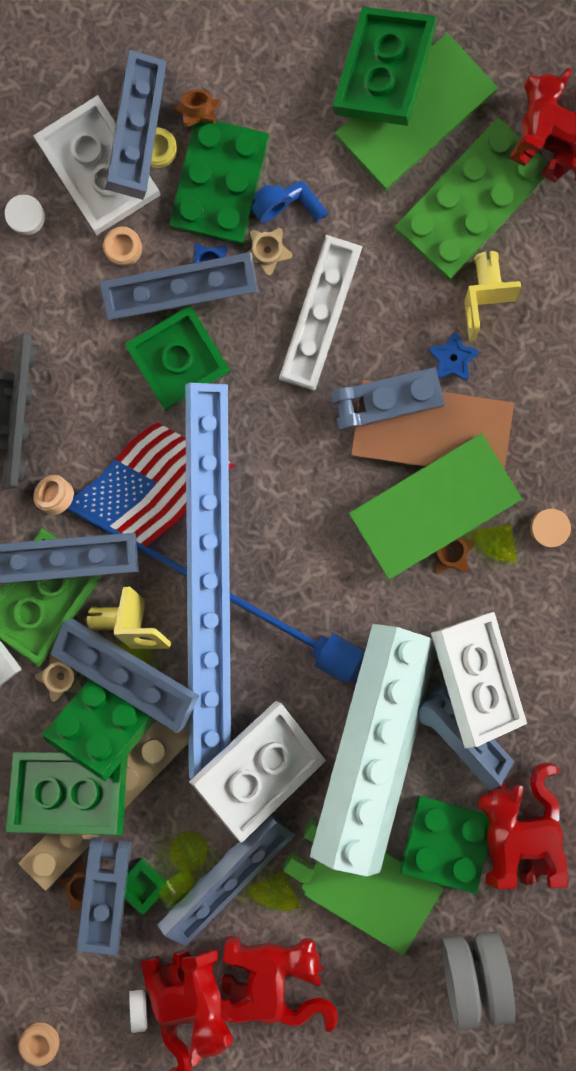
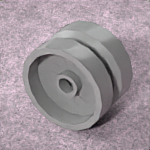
M498 931L476 935L473 946L474 961L470 946L463 936L443 938L441 946L444 972L456 1030L479 1028L482 1015L480 1001H482L486 1018L492 1026L515 1023L516 1014L512 976L505 948Z

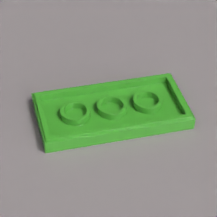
M446 33L430 48L408 126L351 118L335 132V138L386 192L497 92L498 87L455 40Z
M483 433L348 514L387 579L390 580L521 501L522 498Z

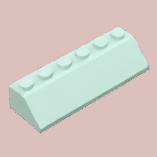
M372 624L310 857L332 869L363 876L380 873L420 722L417 718L418 709L426 699L437 657L433 639L399 627Z

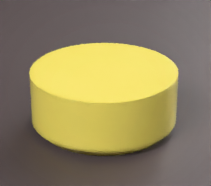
M156 127L150 167L164 168L174 161L177 155V145L174 136L168 130Z

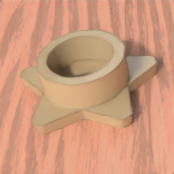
M281 228L263 233L256 230L250 231L252 248L248 252L252 253L253 262L260 263L267 275H272L278 261L291 259L293 256L282 245L283 230ZM270 247L271 252L268 254L265 253L264 248Z
M50 655L48 667L35 674V679L44 683L49 689L50 699L53 702L66 691L78 693L82 689L77 678L78 671ZM59 673L64 674L65 677L63 680H59L57 678V675Z

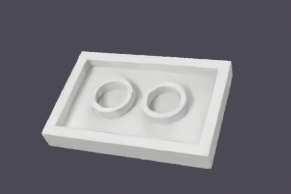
M98 95L33 135L96 235H99L160 196V192L150 176L147 192L143 200L105 190L116 123Z
M494 612L479 615L431 633L464 748L478 747L527 724Z
M275 701L194 776L189 783L234 838L242 843L326 760L283 704Z

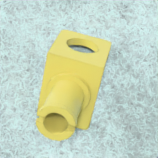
M486 251L474 257L479 285L469 286L464 300L469 341H476L480 330L478 305L515 302L521 290V282L519 281L501 282L499 255L495 251L489 252L490 259L488 260Z
M123 587L119 607H91L88 611L90 615L97 614V616H87L89 629L94 632L114 630L113 635L131 649H169L171 641L157 629L141 628L145 600L131 587ZM139 637L150 638L153 640L140 639Z

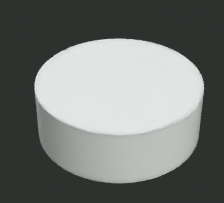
M18 195L12 198L6 205L5 219L14 232L27 236L35 234L42 228L45 221V212L41 204L34 197Z
M144 990L129 991L131 1032H145L148 1029L146 992Z

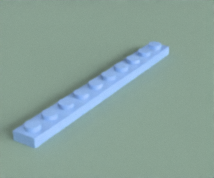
M189 383L185 385L188 689L199 695L188 719L190 779L196 776L231 743L227 384Z

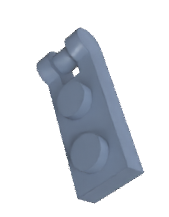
M436 367L330 392L333 405L337 404L340 417L336 420L339 431L432 410L445 405ZM362 399L365 412L355 413L352 401Z
M443 685L435 686L429 693L428 700L424 701L419 707L417 718L422 724L433 727L490 791L501 786L515 761L495 739L478 747L464 748L447 687Z
M100 837L91 838L77 951L117 955L132 841L119 840L117 844L105 842V839ZM102 858L115 859L114 870L101 869Z

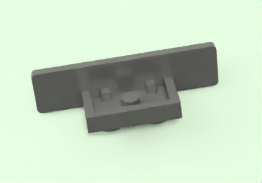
M22 333L15 337L12 373L0 371V450H4L1 488L5 489L17 488L18 481L22 482L25 474V460L21 459L20 456L21 445L26 443L29 433V423L24 420L25 405L29 406L32 398V384L27 382L28 369L33 367L36 357V347L31 345V334Z

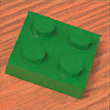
M191 305L125 344L165 412L186 400V384H213L231 373Z
M90 679L42 733L45 742L105 782L152 726L155 719Z
M417 795L399 873L477 895L488 849L489 821L486 815Z

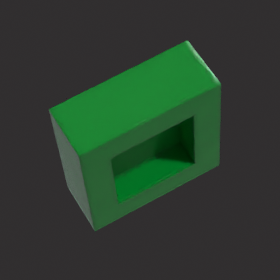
M142 857L128 872L125 899L143 915L165 892L170 883Z

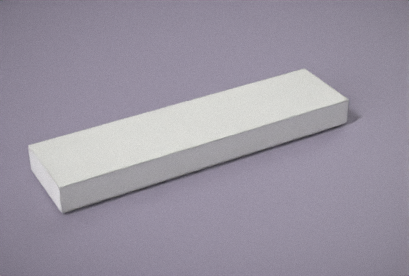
M326 235L279 376L280 381L315 392L362 246Z

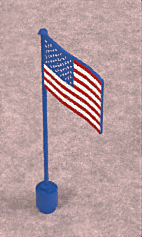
M158 422L149 426L130 441L100 477L73 497L70 506L66 510L110 535L136 533L137 550L187 577V568L148 547L180 522L187 514L186 438ZM228 461V471L237 467ZM230 593V602L314 648L311 654L312 657L317 659L314 667L345 684L349 681L356 685L364 657V649L333 632L329 639L322 635L319 642Z

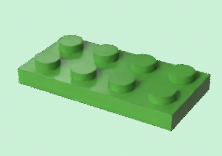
M499 117L394 228L396 233L448 281L454 277L546 179L542 176V171L548 162L537 152L526 166H522L510 159V155L521 137Z

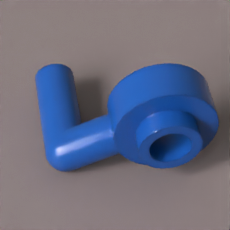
M297 181L286 188H283L281 185L272 187L270 184L262 187L254 195L253 200L255 202L251 208L261 223L269 222L297 199L300 200L317 223L322 220V217L324 219L329 215L321 202L303 181Z

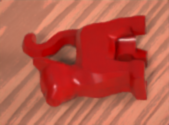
M570 68L565 69L560 76L549 73L541 76L532 74L528 76L523 84L529 106L522 120V138L518 141L516 148L510 155L511 160L526 166L531 158L535 156L536 151L538 152L541 148L552 152L553 159L543 168L542 176L554 183L569 170L575 173L574 181H576V113L557 104L572 74V69Z
M542 763L536 766L531 773L530 787L533 795L545 806L542 816L516 820L523 786L516 785L512 789H508L502 783L501 786L479 798L478 806L485 813L489 821L487 844L493 860V870L486 874L485 884L490 885V887L496 889H515L518 880L517 870L520 859H526V869L520 873L522 884L532 885L538 883L541 875H548L547 885L549 888H568V868L563 849L562 828L559 824L560 809L558 799L544 785L545 778L559 774V768L554 764Z
M229 936L225 943L223 962L243 968L250 972L247 983L237 981L234 975H223L221 991L229 996V999L221 998V1017L223 1020L233 1023L256 1021L272 1024L280 1022L287 1026H302L314 1014L318 1013L323 1016L325 1031L332 1032L338 1023V1013L335 1006L329 1000L320 997L309 999L296 1011L289 1009L285 1001L287 975L315 986H321L322 978L318 973L323 971L324 966L319 965L320 956L316 950L315 942L310 938H304L298 944L290 947L271 942L246 946L241 944L238 937Z
M203 950L200 955L191 957L189 951L175 952L173 962L165 966H160L158 956L141 960L145 986L151 999L154 1016L160 1024L163 1043L175 1055L178 1061V1066L172 1067L168 1071H191L193 1066H197L202 1058L222 1054L226 1048L232 1045L233 1036L221 1017V995L212 971V965L218 960L217 950ZM179 1024H192L193 1026L190 1049L177 1035Z

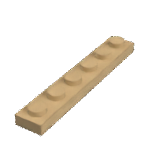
M156 720L128 753L124 809L188 744V721L185 728L176 733ZM46 834L18 864L46 891L89 847L91 838L98 837L99 835Z

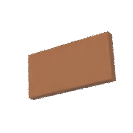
M363 380L362 384H367L374 381ZM442 392L445 403L443 407L356 427L351 457L426 467L483 433L505 470L514 403ZM359 399L357 413L365 412L363 400Z

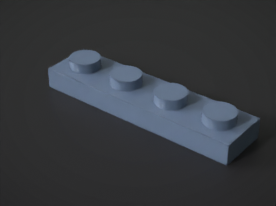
M129 50L105 190L141 200L145 197L167 61Z
M251 252L100 282L107 320L121 319L259 292Z
M136 533L0 544V584L139 572Z
M74 619L63 622L50 655L176 733L185 728L199 697L195 692Z
M271 814L242 843L238 842L234 847L230 848L225 853L223 859L208 874L201 877L196 886L180 902L172 906L168 914L157 924L163 935L187 946L295 836L293 831L283 821Z

